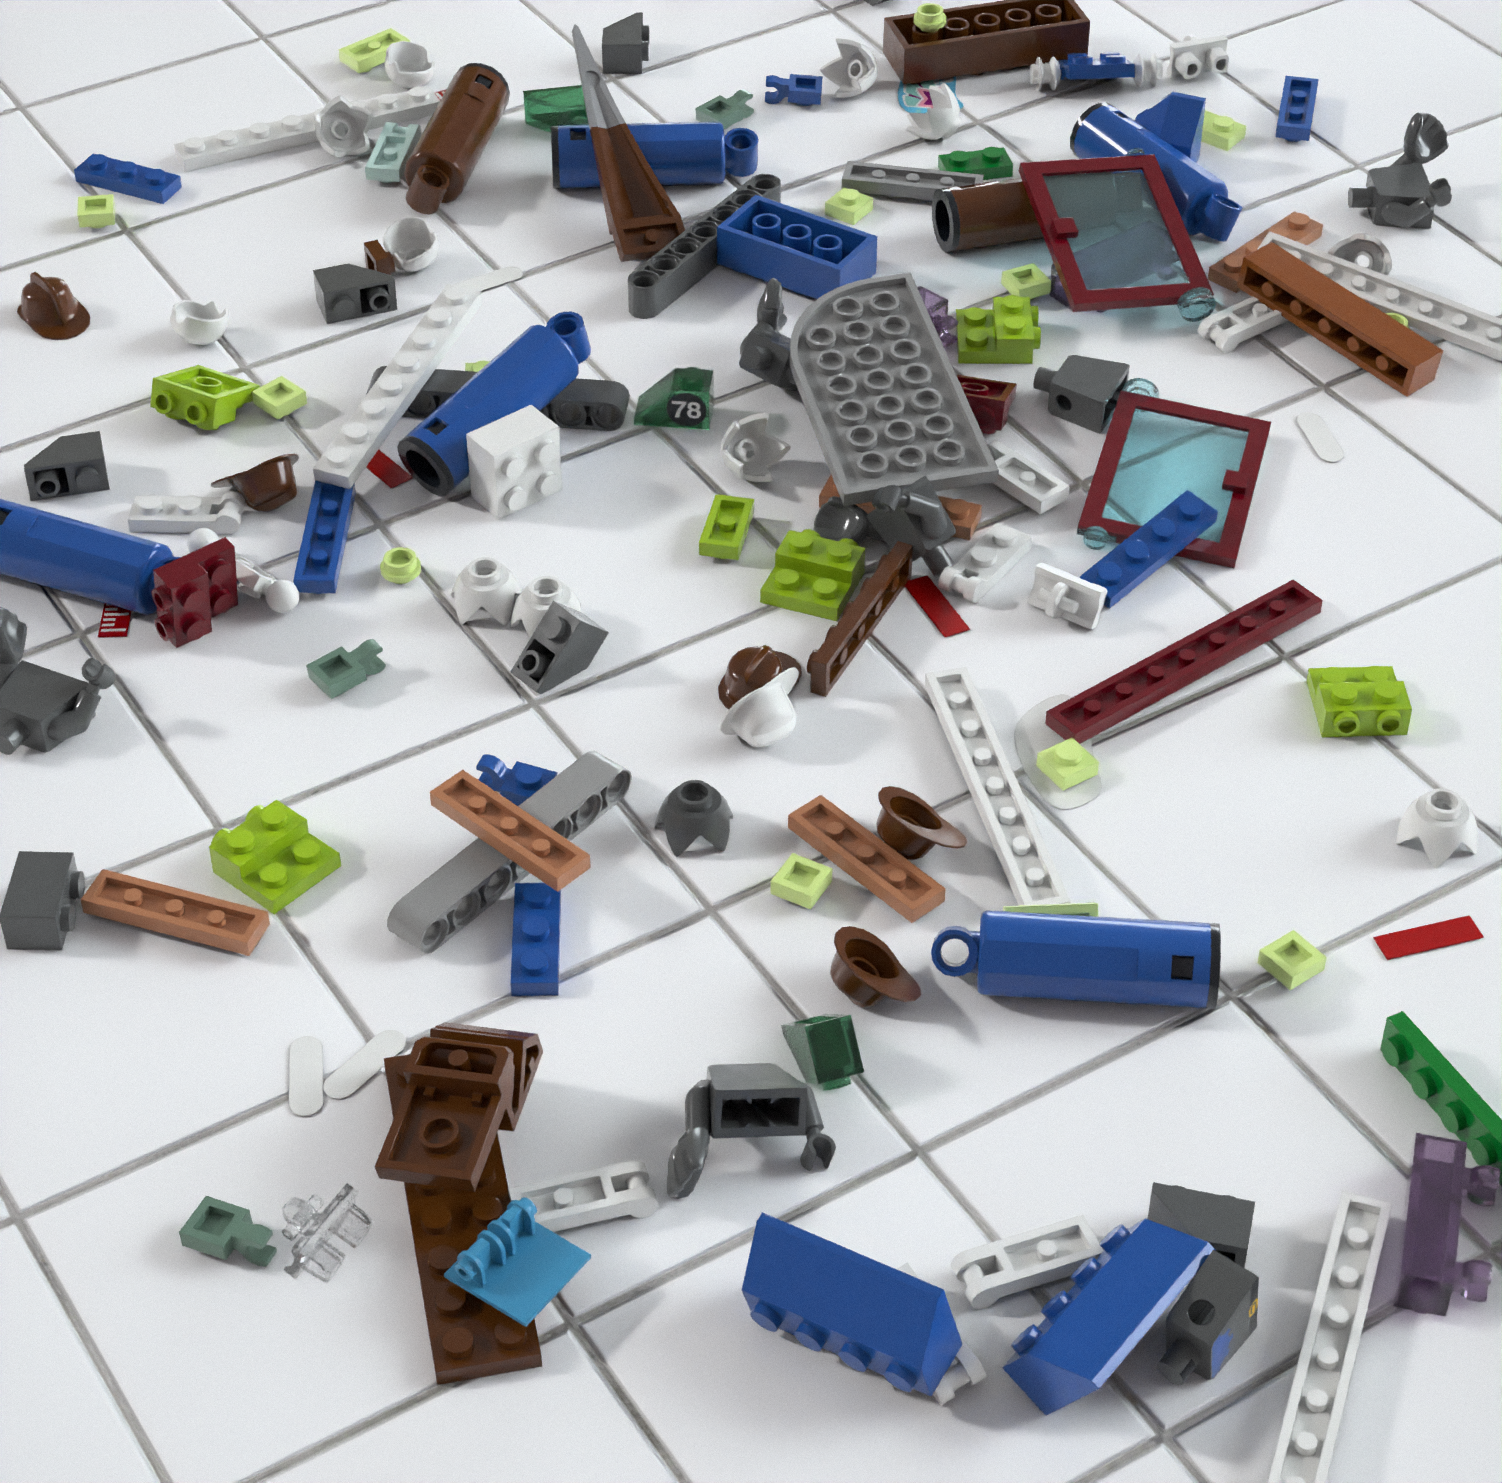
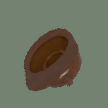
M36 272L30 274V283L26 284L22 290L21 304L17 310L19 317L34 332L52 340H66L85 332L90 325V315L87 309L73 296L67 283L58 277H42Z
M293 453L272 458L248 471L216 480L211 483V487L223 488L234 486L238 493L243 495L246 504L254 510L264 512L275 510L293 500L297 495L292 465L298 461L299 456Z
M767 645L744 648L733 655L728 663L726 673L718 686L719 699L725 708L730 709L742 697L763 687L780 673L793 667L799 671L795 687L802 676L801 666L795 658L786 653L774 651Z
M893 786L882 787L879 791L878 799L882 808L876 823L877 833L887 845L907 860L923 858L935 844L956 849L963 848L967 844L966 837L957 828L940 817L929 804L917 795Z
M853 926L842 927L835 933L834 945L837 951L831 962L830 975L837 988L853 1004L860 1007H872L884 996L903 1002L916 1001L921 996V988L915 979L899 963L888 945L877 936Z

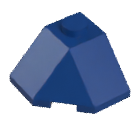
M1172 92L1162 98L1161 102L1149 110L1147 108L1136 116L1135 121L1197 163L1200 156L1206 98Z

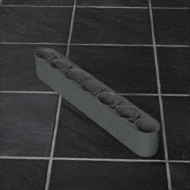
M759 174L752 177L628 276L629 313L640 319L657 316L720 265L717 264V227L755 195L781 203V180L772 174Z
M381 366L373 373L367 393L387 366ZM435 369L402 417L427 418L478 372ZM576 378L540 412L557 424L559 428L614 431L619 429L624 423L630 394L623 384L616 381Z

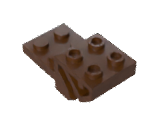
M445 1022L431 1028L430 1037L425 1036L415 1041L403 1071L408 1084L375 1164L378 1177L380 1179L475 1192L498 1129L514 1132L543 1054L538 1034Z

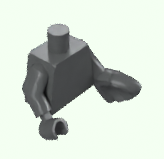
M1417 112L1414 114L1405 132L1404 154L1388 167L1372 168L1369 170L1366 187H1350L1348 190L1349 208H1367L1372 223L1378 226L1431 228L1435 205L1439 207L1446 206L1452 199L1451 187L1447 179L1440 178L1430 184L1422 165L1435 159L1449 147L1447 141L1448 134L1440 120L1429 113Z
M772 278L767 283L757 307V324L741 343L739 366L775 386L798 391L790 368L791 338L779 333L787 322V317L783 314L782 285L777 279Z
M926 475L903 490L896 485L879 488L872 501V505L876 509L869 514L855 504L843 506L840 497L832 496L827 503L821 506L814 521L813 530L822 538L840 541L843 538H849L860 545L868 537L885 541L891 550L897 541L913 545L912 562L922 557L934 577L940 574L945 567L954 564L942 542L956 534V529Z
M0 607V752L11 755L20 745L41 752H49L65 739L84 733L88 729L91 720L96 716L95 711L101 699L98 693L100 689H107L114 683V671L106 664L101 665L95 658H89L82 667V675L89 681L88 683L23 660L21 661L25 648L27 626L18 620L17 615L8 609Z
M718 1064L708 1066L706 1080H700L694 1085L685 1098L686 1132L672 1149L668 1160L666 1181L668 1196L681 1199L688 1197L693 1192L704 1168L709 1150L710 1135L713 1139L806 1136L807 1143L800 1157L801 1165L807 1171H811L816 1161V1156L822 1159L825 1169H828L835 1153L836 1145L832 1138L820 1133L824 1125L811 1087L806 1083L800 1082L776 1064Z

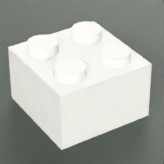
M529 405L466 434L471 498L498 520L562 490L559 426L534 406Z

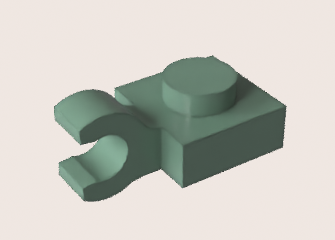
M740 89L728 99L719 95L695 108L696 120L699 122L718 121L723 124L724 130H726L731 125L743 120V118L750 117L754 113V109L745 104L753 98V94L745 89Z
M374 639L364 641L359 647L349 653L341 646L307 664L308 677L329 698L333 699L367 680L366 673L368 675H375L385 669L386 664L377 656V654L383 651V648Z
M209 1196L204 1197L179 1231L182 1246L223 1260H227L235 1249L251 1263L267 1267L277 1253L276 1247L267 1245V1242L273 1235L272 1230L263 1225L253 1224L249 1209Z

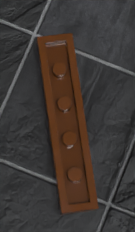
M897 541L889 554H884L881 557L876 572L871 578L867 577L864 580L860 593L854 602L849 601L847 603L843 617L836 626L832 625L829 628L825 641L819 650L815 649L812 651L807 662V673L811 674V693L824 697L828 695L901 593L906 583L911 579L913 545Z

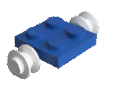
M1119 52L1100 53V58L1093 59V57L1087 56L1086 53L1068 54V60H1059L1058 62L1055 57H1051L1050 62L1047 64H1043L1040 57H1037L1036 64L1030 65L1031 84H1036L1037 90L1040 91L1043 84H1049L1051 89L1055 90L1060 80H1064L1065 77L1069 80L1133 77L1138 87L1142 86L1144 80H1150L1152 86L1155 87L1157 80H1162L1163 61L1157 60L1156 53L1152 54L1150 60H1144L1142 55L1138 54L1133 62L1127 60L1126 56L1120 55Z

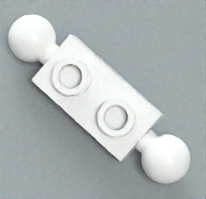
M199 528L190 534L187 542L188 550L190 553L219 540V537L211 529ZM235 552L236 576L240 582L237 587L239 590L257 599H260L261 595L265 594L268 605L276 612L286 613L297 606L299 591L292 582L278 580Z

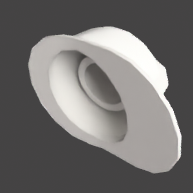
M795 667L789 668L763 687L742 697L725 713L720 722L721 732L725 735L738 734L753 747H765L789 735L796 723V712L787 695L794 687L799 671Z

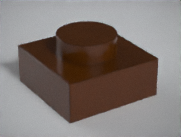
M378 240L364 242L366 268L389 275L394 273L395 263L392 254L389 251L385 252Z

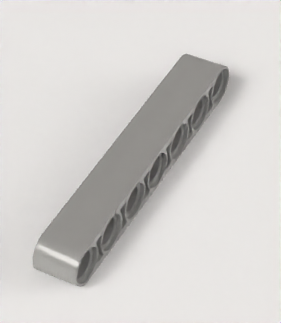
M588 751L518 807L571 841L625 796L631 784V772L596 751ZM477 838L394 905L387 919L388 930L425 954L432 953L515 887V883H520L531 873L480 838Z

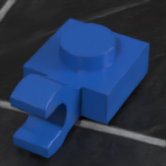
M790 74L789 79L780 78L775 75L766 76V87H774L777 91L765 92V102L777 104L783 98L788 97V102L801 106L821 105L823 76Z
M484 754L476 765V770L483 772L478 780L494 791L500 792V795L517 806L558 774V772L516 761L513 768L509 769L502 760L489 754Z

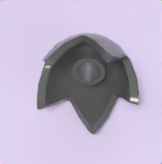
M689 780L676 787L665 798L657 814L655 827H662L664 824L667 840L675 857L681 855L700 835L724 852L730 832V819H733V814L724 796L714 787L701 780Z

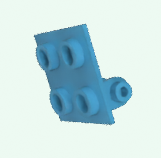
M523 1197L519 1201L512 1200L508 1204L507 1210L497 1220H492L488 1224L487 1230H483L478 1234L477 1241L467 1251L464 1250L457 1256V1261L444 1273V1277L527 1327L591 1259V1254L535 1222L534 1215L537 1213V1208L530 1199Z

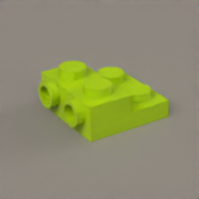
M1008 295L1005 297H993L992 309L977 307L956 309L955 327L958 364H1032L1033 350L1040 349L1041 328L1038 327V306H1031L1030 297Z
M195 365L154 377L150 407L155 408L161 414H165L168 418L177 420L187 419L189 423L196 425L198 428L217 430L219 426L235 421L236 409L242 408L243 404L252 402V391L260 388V385L201 365Z
M805 529L802 532L789 530L775 552V567L760 590V603L838 621L865 573V548L860 547L854 540L849 538L835 541L822 538L816 531L811 529Z
M1393 666L1308 668L1306 681L1322 737L1407 735L1412 707L1404 681H1397Z
M277 799L266 807L263 805L254 806L248 812L245 822L233 830L228 828L221 829L215 834L209 846L213 873L273 914H276L341 867L340 853L310 834L307 819Z

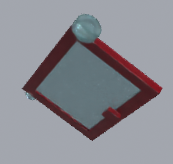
M1134 148L1129 150L1125 156L1020 163L1019 174L1072 312L1177 305L1181 317L1186 321H1200L1212 314L1216 307V301L1213 297L1214 293L1155 154L1145 155L1143 149Z
M1144 378L1130 379L1123 385L1078 523L1077 535L1084 536V544L1093 550L1103 549L1107 541L1121 544L1186 490H1189L1218 511L1217 520L1175 556L1234 569L1271 422L1160 399L1159 390L1154 383Z

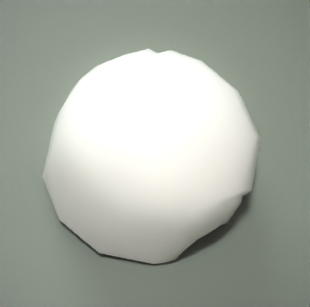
M400 41L392 43L387 48L385 70L393 82L405 88L424 86L430 82L434 75L435 61L432 60L431 62L427 47L414 42Z
M407 217L397 220L386 229L382 238L385 251H389L392 254L395 267L399 270L416 272L427 268L438 257L440 244L437 234L424 218Z
M182 300L173 305L170 322L174 331L188 343L208 345L216 342L223 335L228 323L229 309L225 308L221 313L215 301L203 305L196 301Z

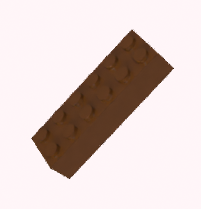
M1002 0L947 8L943 12L947 17L946 24L935 32H925L914 24L915 13L884 18L883 54L903 84H919L922 81L935 79L948 80L955 76L968 74L981 75L984 72L994 70L1009 71L1015 67L1036 64L1037 57H1040L1042 63L1045 64L1050 62L1051 57H1055L1057 61L1068 60V54L1086 53L1088 56L1090 20L1075 0Z

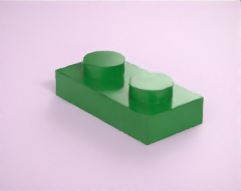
M987 147L983 150L968 152L953 151L950 154L938 155V168L941 171L984 175L983 180L1013 177V163L1004 147Z

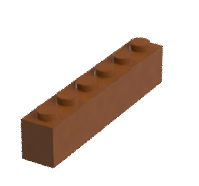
M1273 242L1244 256L1237 288L1251 297L1254 296L1259 299V302L1265 304L1271 310H1278L1281 312L1282 317L1406 397L1434 381L1444 351Z

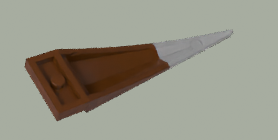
M574 24L571 32L609 235H613L621 262L648 259L685 231L683 221L623 119L579 26Z

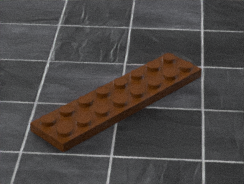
M410 1054L384 1058L393 1119L408 1084L403 1071ZM497 1133L475 1192L404 1182L437 1385L542 1367L541 1349L535 1319L525 1327L444 1277V1273L457 1261V1256L462 1251H467L477 1241L478 1234L483 1230H487L488 1224L492 1220H497L507 1210V1206L511 1202Z

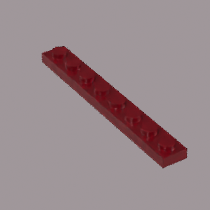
M1293 579L1046 711L1045 724L1064 740L1072 737L1081 744L1321 613L1323 600Z

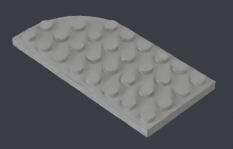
M910 272L848 283L824 294L802 313L791 335L790 368L843 506L872 502L879 488L896 485L903 490L925 475L935 492L998 482L999 469Z

